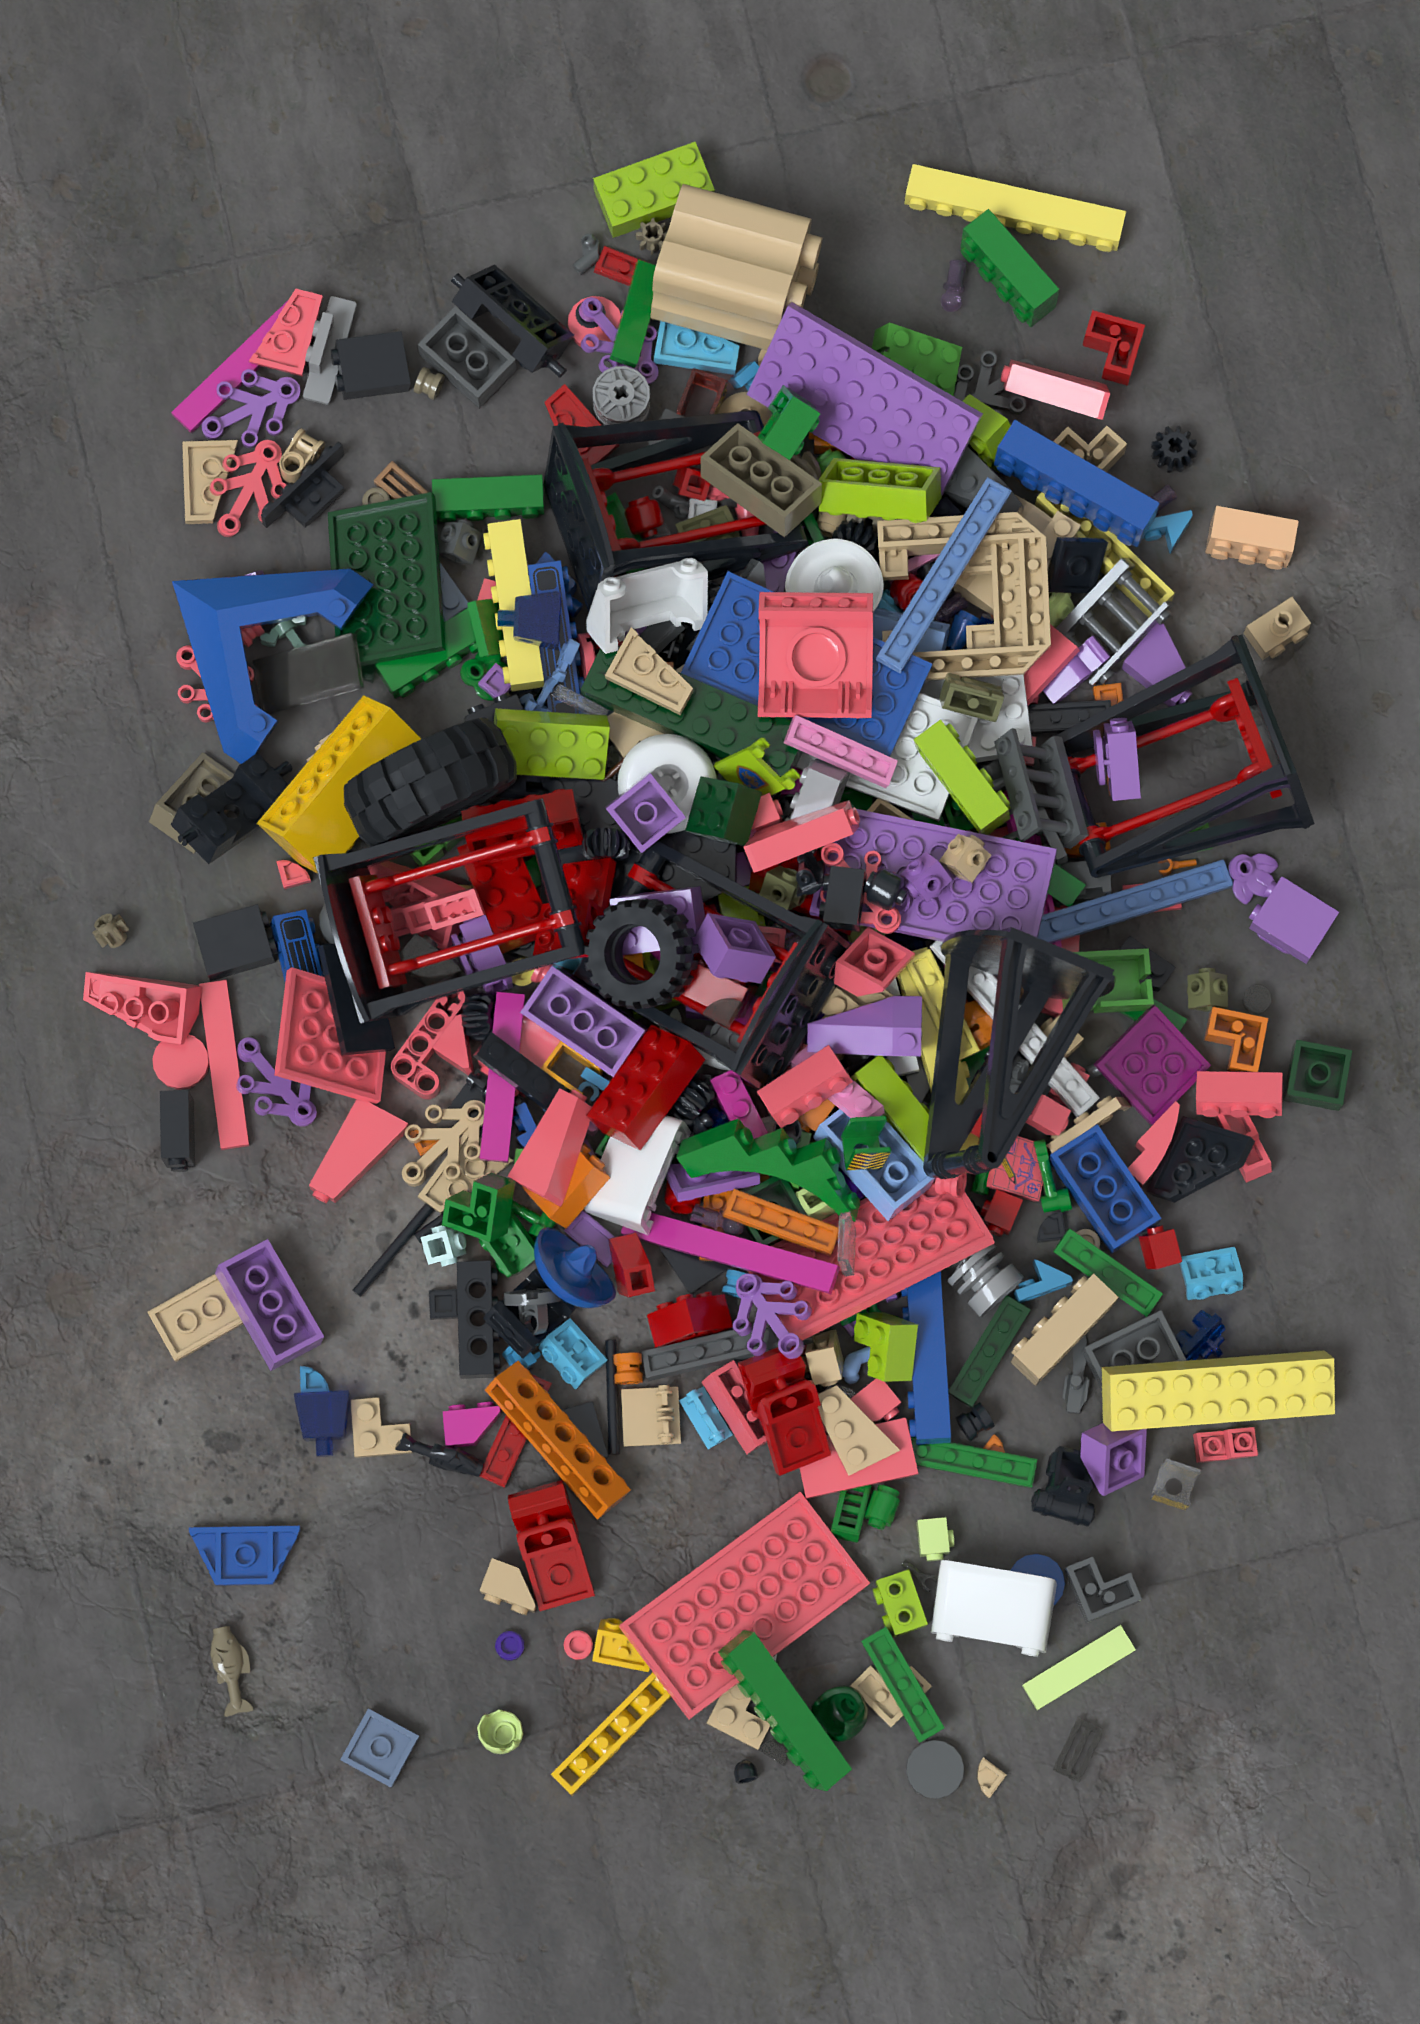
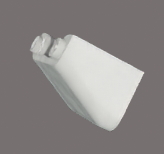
M685 558L678 562L604 579V581L598 584L586 620L587 632L602 651L607 654L618 651V640L624 641L625 631H629L631 627L637 629L670 620L675 627L681 626V622H687L692 624L694 631L701 630L707 617L708 571L697 560Z
M665 1116L641 1151L610 1137L601 1161L605 1164L603 1170L611 1178L584 1208L585 1212L649 1235L654 1223L649 1220L651 1210L655 1211L657 1207L655 1204L656 1198L675 1153L678 1154L679 1146L677 1144L689 1138L691 1134L685 1121Z
M941 1560L931 1633L936 1634L937 1640L953 1642V1637L961 1636L1013 1645L1022 1649L1021 1654L1038 1657L1039 1652L1046 1653L1057 1583L1054 1579Z

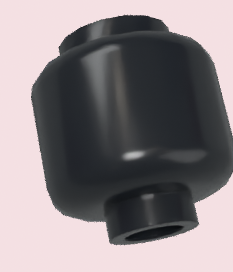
M884 868L877 872L872 871L863 890L867 893L868 902L887 911L892 910L897 904L902 906L908 894V890L904 889L905 879Z

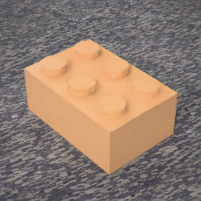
M1216 506L1210 523L1205 553L1211 554V557L1225 560L1228 557L1239 559L1240 563L1253 565L1256 562L1266 564L1267 568L1280 570L1282 567L1287 568L1294 551L1299 521Z

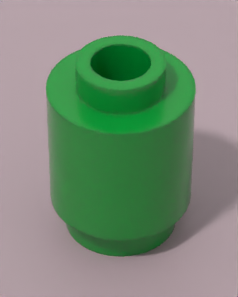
M878 1485L877 1490H874L864 1515L869 1520L868 1525L880 1530H884L885 1526L891 1527L900 1503V1499H898L899 1491L888 1486Z

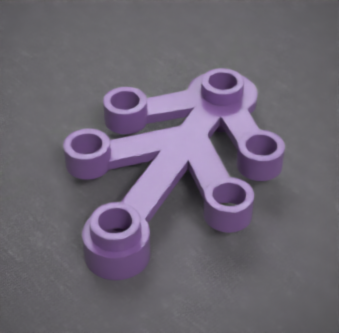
M592 297L586 298L579 307V314L587 322L595 321L612 342L599 340L594 334H587L581 342V347L587 353L597 351L611 354L617 329L602 312L603 306L601 302ZM591 304L595 306L596 311L590 310L588 305ZM648 325L647 328L651 338L645 336L638 364L635 368H632L645 377L648 385L653 383L658 376V367L651 360L652 341L655 339L657 332L651 325ZM586 340L592 341L594 347L588 346ZM610 355L603 356L599 362L601 372L610 369L604 365V361L610 362L611 368L627 366L610 360ZM641 367L648 369L649 374L643 373Z
M247 369L243 371L241 381L244 386H257L270 391V393L262 397L233 388L229 382H220L216 388L219 398L224 400L232 399L246 405L220 418L215 416L207 417L202 423L204 436L210 440H217L223 435L224 428L252 415L248 429L242 434L241 439L245 447L253 448L258 443V432L266 407L276 402L273 418L267 421L266 430L272 436L279 435L283 430L282 421L287 406L296 402L300 396V386L293 378L283 377L278 381H273L258 376L254 370ZM247 374H252L255 379L253 382L248 383L244 380V377ZM284 386H289L292 391L290 394L284 395L281 389ZM221 387H229L230 392L227 395L221 394ZM214 422L218 425L216 431H209L208 425ZM271 423H278L280 428L277 431H271L269 429ZM253 435L255 441L250 444L246 443L245 437Z
M250 1037L242 1039L237 1047V1056L244 1062H253L269 1083L254 1081L251 1076L242 1075L237 1081V1090L241 1094H249L251 1092L279 1096L287 1103H272L268 1097L261 1096L255 1102V1112L262 1116L267 1114L288 1116L292 1123L297 1126H308L313 1123L317 1111L315 1105L309 1101L311 1086L300 1083L299 1095L297 1097L291 1090V1080L274 1076L275 1070L260 1053L259 1042ZM250 1044L254 1047V1050L248 1051L244 1046ZM242 1081H247L250 1084V1087L244 1088L241 1086L240 1083ZM261 1102L266 1103L268 1108L261 1109L258 1104ZM304 1108L307 1110L308 1114L301 1115L298 1112V1109Z
M744 1274L736 1282V1293L741 1298L738 1316L733 1322V1329L740 1336H747L752 1331V1323L748 1318L752 1304L754 1303L757 1307L752 1335L747 1342V1349L754 1356H760L766 1351L767 1346L763 1341L767 1323L779 1338L778 1349L786 1358H798L803 1353L804 1344L796 1334L789 1333L776 1314L794 1315L799 1320H806L811 1316V1307L805 1301H797L796 1303L767 1302L762 1295H780L784 1300H793L798 1291L796 1286L790 1281L767 1283L763 1282L756 1274ZM791 1287L790 1292L784 1294L785 1290ZM805 1307L804 1312L801 1313V1314H798L799 1310H800L801 1308ZM746 1323L745 1327L739 1330L740 1326ZM760 1343L759 1347L753 1350L754 1345ZM796 1345V1347L792 1351H790L791 1347Z

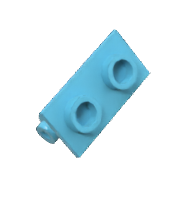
M704 1386L698 1390H692L686 1394V1397L679 1400L708 1450L732 1436L731 1431Z

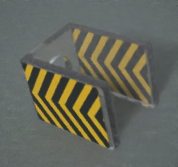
M1165 1458L1161 1463L1150 1499L1186 1511L1191 1505L1189 1499L1195 1480L1200 1475L1201 1470ZM1169 1479H1177L1181 1482L1182 1490L1179 1494L1170 1495L1166 1491L1165 1484Z

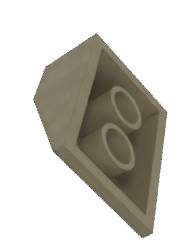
M202 752L156 803L149 822L179 844H182V842L178 841L180 834L171 826L178 808L197 794H200L202 798L206 797L233 778L234 774ZM189 844L184 846L193 854L196 852Z

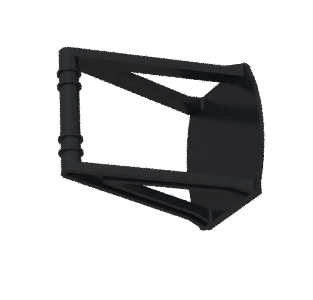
M1013 927L1002 930H965L950 934L943 940L941 952L945 956V979L923 1169L927 1176L930 1178L949 1179L964 1173L981 1174L990 1172L1002 1164L1099 997L1109 994L1114 989L1116 977L1113 975L1114 969ZM972 966L994 975L998 979L989 1055L958 1105L955 1102V1091L969 968ZM1022 987L1024 989V993L1020 999V992ZM1049 998H1070L1021 1084L1013 1094L1010 1091L1013 1058ZM982 1113L979 1145L970 1146L966 1150L960 1151Z

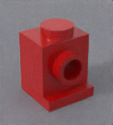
M691 466L677 469L673 485L680 488L678 494L705 502L710 483L701 477V469Z

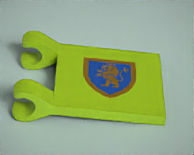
M763 737L751 746L716 762L713 766L727 781L761 791V796L768 793L773 795L784 789L791 790L796 785L794 781L801 777L795 769H790L781 777L778 776L762 759L765 754L764 750L770 746Z

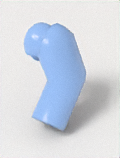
M869 1346L847 1355L844 1361L842 1377H844L845 1382L848 1384H854L859 1380L858 1372L861 1364L868 1362L870 1356Z

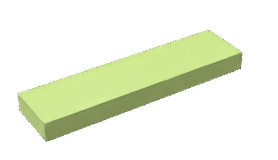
M1120 1625L1026 1682L1022 1687L1036 1710H1039L1136 1649Z

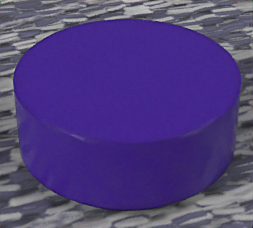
M506 1631L498 1636L495 1649L502 1659L513 1661L522 1655L524 1641L518 1633Z

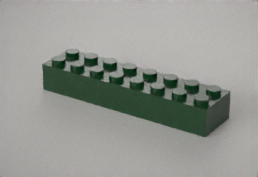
M600 648L580 689L583 699L663 734H675L686 737L695 742L705 752L721 759L751 746L763 737L770 746L764 750L765 754L762 759L779 777L790 769H795L803 751L783 743L791 720L784 717H758V706L680 672L677 673L694 690L681 715L607 680L605 674L618 651L605 654Z

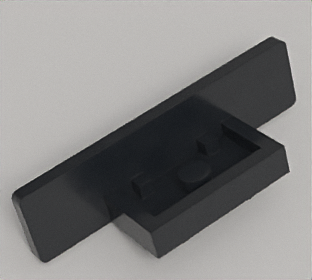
M337 442L333 447L328 446L314 465L310 464L302 471L301 477L295 483L291 482L285 486L277 500L270 501L264 506L261 519L262 524L266 528L285 511L306 528L344 492V487L327 472L344 456L343 445L340 442Z

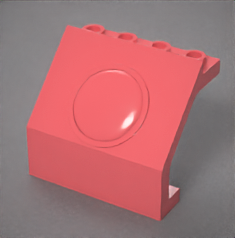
M759 592L758 717H794L797 715L802 718H872L873 593Z

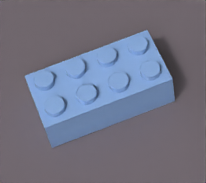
M839 1109L818 1126L813 1138L816 1141L827 1138L831 1145L838 1149L841 1156L839 1167L884 1218L890 1221L930 1189L935 1178H930L925 1174L923 1169L924 1162L888 1122H886L879 1135L880 1147H891L892 1151L883 1168L846 1171L841 1135L850 1117ZM858 1144L854 1147V1150L868 1147L864 1144Z

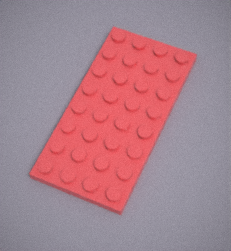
M935 1178L930 1189L890 1221H887L868 1198L860 1201L855 1222L846 1225L837 1213L821 1220L841 1228L831 1257L787 1240H782L772 1245L775 1248L838 1265L840 1270L832 1294L794 1284L798 1292L793 1300H784L780 1295H762L767 1302L796 1303L797 1301H805L811 1307V1316L806 1320H799L794 1315L776 1314L788 1332L796 1334L803 1341L983 1250L995 1242L965 1191L961 1198L953 1197L950 1193L939 1195L935 1191ZM747 1271L748 1274L758 1275L763 1282H784L782 1280ZM790 1287V1288H787V1289L785 1290L784 1294L789 1293L790 1290H791V1287ZM805 1307L801 1308V1309L799 1310L798 1314L803 1313L804 1310H805Z
M799 1492L621 1623L619 1628L688 1720H690L739 1683L734 1674L731 1675L724 1669L721 1664L723 1659L718 1653L720 1649L743 1630L755 1632L770 1655L774 1657L866 1588L870 1582L803 1494Z

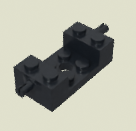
M494 264L468 276L466 279L459 273L451 279V283L459 288L452 303L467 317L474 319L489 311L494 317L499 318L505 323L513 334L522 339L512 356L519 361V364L524 369L533 373L541 368H549L558 378L566 373L567 369L557 360L560 359L575 335Z
M256 753L237 767L233 778L204 798L197 794L178 808L171 823V826L180 834L178 841L182 842L181 845L183 846L189 844L208 864L212 863L261 828L257 822L289 785L283 777L293 770L292 765H288L289 762L285 761L277 768H273L259 753ZM224 810L235 812L237 818L227 817Z

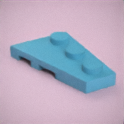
M660 321L654 355L655 364L735 375L739 345L724 338Z

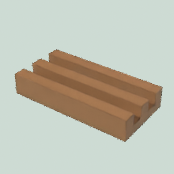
M393 461L374 480V484L385 490L392 499L402 497L382 481L384 478L406 497L413 496V494L389 474L391 471L396 473L419 494L428 493L427 490Z

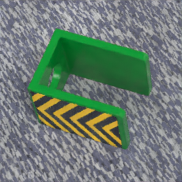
M887 1116L850 1118L841 1135L846 1171L883 1168L892 1152L891 1147H880L879 1135L887 1122ZM858 1144H864L868 1147L854 1150V1147Z

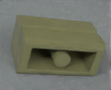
M947 673L939 699L942 709L996 722L1004 701V694L1001 686L967 677L960 678L959 675Z

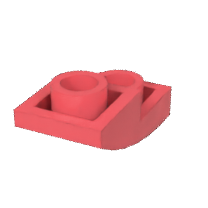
M1254 1427L1193 1434L1197 1463L1258 1456Z

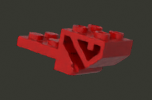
M612 858L563 864L573 906H577L579 920L582 923L579 927L585 946L589 945L590 942L589 939H586L588 930L595 929L596 927L593 925V921L597 916L604 915V910L609 907L616 862ZM549 903L542 904L539 921L549 918V913L551 912ZM553 929L537 933L533 956L562 948L558 933L554 932ZM580 955L574 958L588 957V955Z
M777 1347L764 1352L760 1356H754L738 1362L752 1415L761 1420L776 1474L781 1476L831 1456L818 1409L821 1403L816 1385L813 1380L807 1381L804 1378L806 1365L801 1355L798 1358L789 1359Z
M559 1480L508 1495L511 1517L518 1532L516 1534L523 1561H525L539 1611L595 1596L594 1587L579 1540V1530L564 1481Z

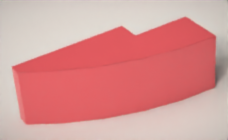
M1176 1101L1135 1145L1142 1153L1128 1167V1170L1141 1188L1157 1169L1172 1140L1180 1104Z
M1231 1115L1216 1116L1220 1128L1250 1136L1255 1140L1244 1166L1239 1168L1245 1182L1247 1183L1271 1173V1161L1259 1140V1133L1250 1116L1247 1115L1242 1118Z

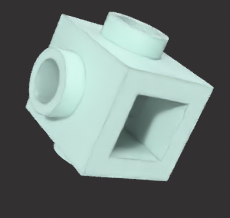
M441 1225L431 1228L432 1234L421 1237L428 1265L441 1262L442 1267L458 1262V1256L466 1254L465 1236L457 1230Z

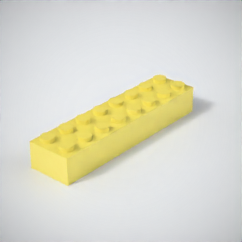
M1310 1351L1102 1367L1103 1424L1111 1431L1335 1414L1334 1358L1326 1351Z

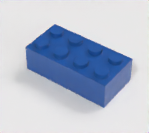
M1098 1124L1050 1155L1049 1161L1051 1166L1111 1254L1145 1233L1148 1228L1154 1227L1160 1222V1215Z

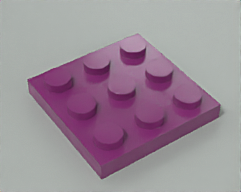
M1155 1005L1147 1009L1093 1064L1150 1125H1153L1197 1081V1071H1207L1211 1066Z

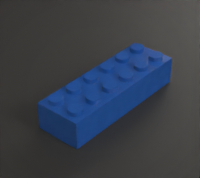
M1016 420L1013 421L997 448L994 465L997 466V470L1008 477L1012 475L1018 478L1023 486L1030 490L1037 489L1044 493L1045 497L1054 504L1061 503L1065 505L1073 515L1091 520L1097 529L1103 532L1110 531L1117 535V539L1125 545H1134L1138 548L1155 519L1159 502Z

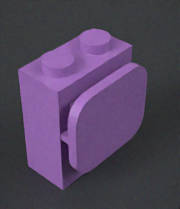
M1127 718L1110 719V723L1104 724L1105 736L1101 738L1099 730H1093L1096 772L1099 785H1105V776L1107 775L1109 791L1113 801L1141 798L1136 731L1132 721H1127Z
M1281 877L1278 883L1272 881L1265 891L1264 896L1268 898L1263 906L1257 904L1249 918L1253 922L1249 929L1256 932L1260 939L1279 951L1291 954L1307 964L1339 912L1289 880Z
M486 915L463 921L464 924L459 925L462 941H459L456 933L451 935L453 946L493 935ZM498 945L458 957L465 975L506 964ZM512 977L482 985L485 993L492 994L493 996L497 992L513 988Z

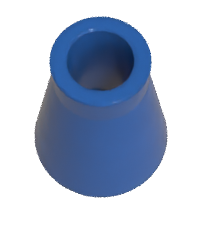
M960 610L958 615H954L946 647L951 650H962L967 643L966 626L978 625L980 619L966 611Z

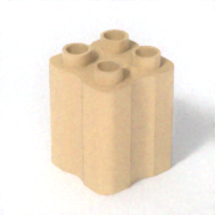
M683 184L654 272L651 319L768 350L787 306L793 302L803 308L806 295L811 296L819 269L817 260L823 237L810 234L811 218Z

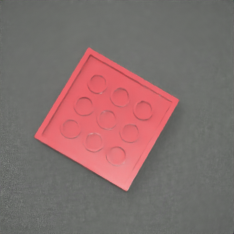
M291 967L286 972L274 1076L371 1104L379 1103L381 1101L386 1052L341 1055L325 977Z

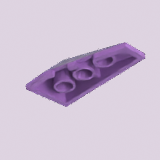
M891 996L843 1013L808 1023L807 1052L817 1053L829 1045L833 1052L837 1054L921 1056L922 996Z

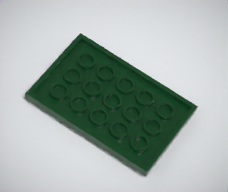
M432 492L327 512L331 570L352 569L373 584V587L344 629L340 630L335 626L337 667L340 670L445 651L435 495Z

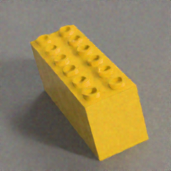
M363 695L257 824L298 864L317 873L313 857L322 854L346 853L354 846L356 839L359 837L344 806V785L369 766L421 740V738L390 707Z

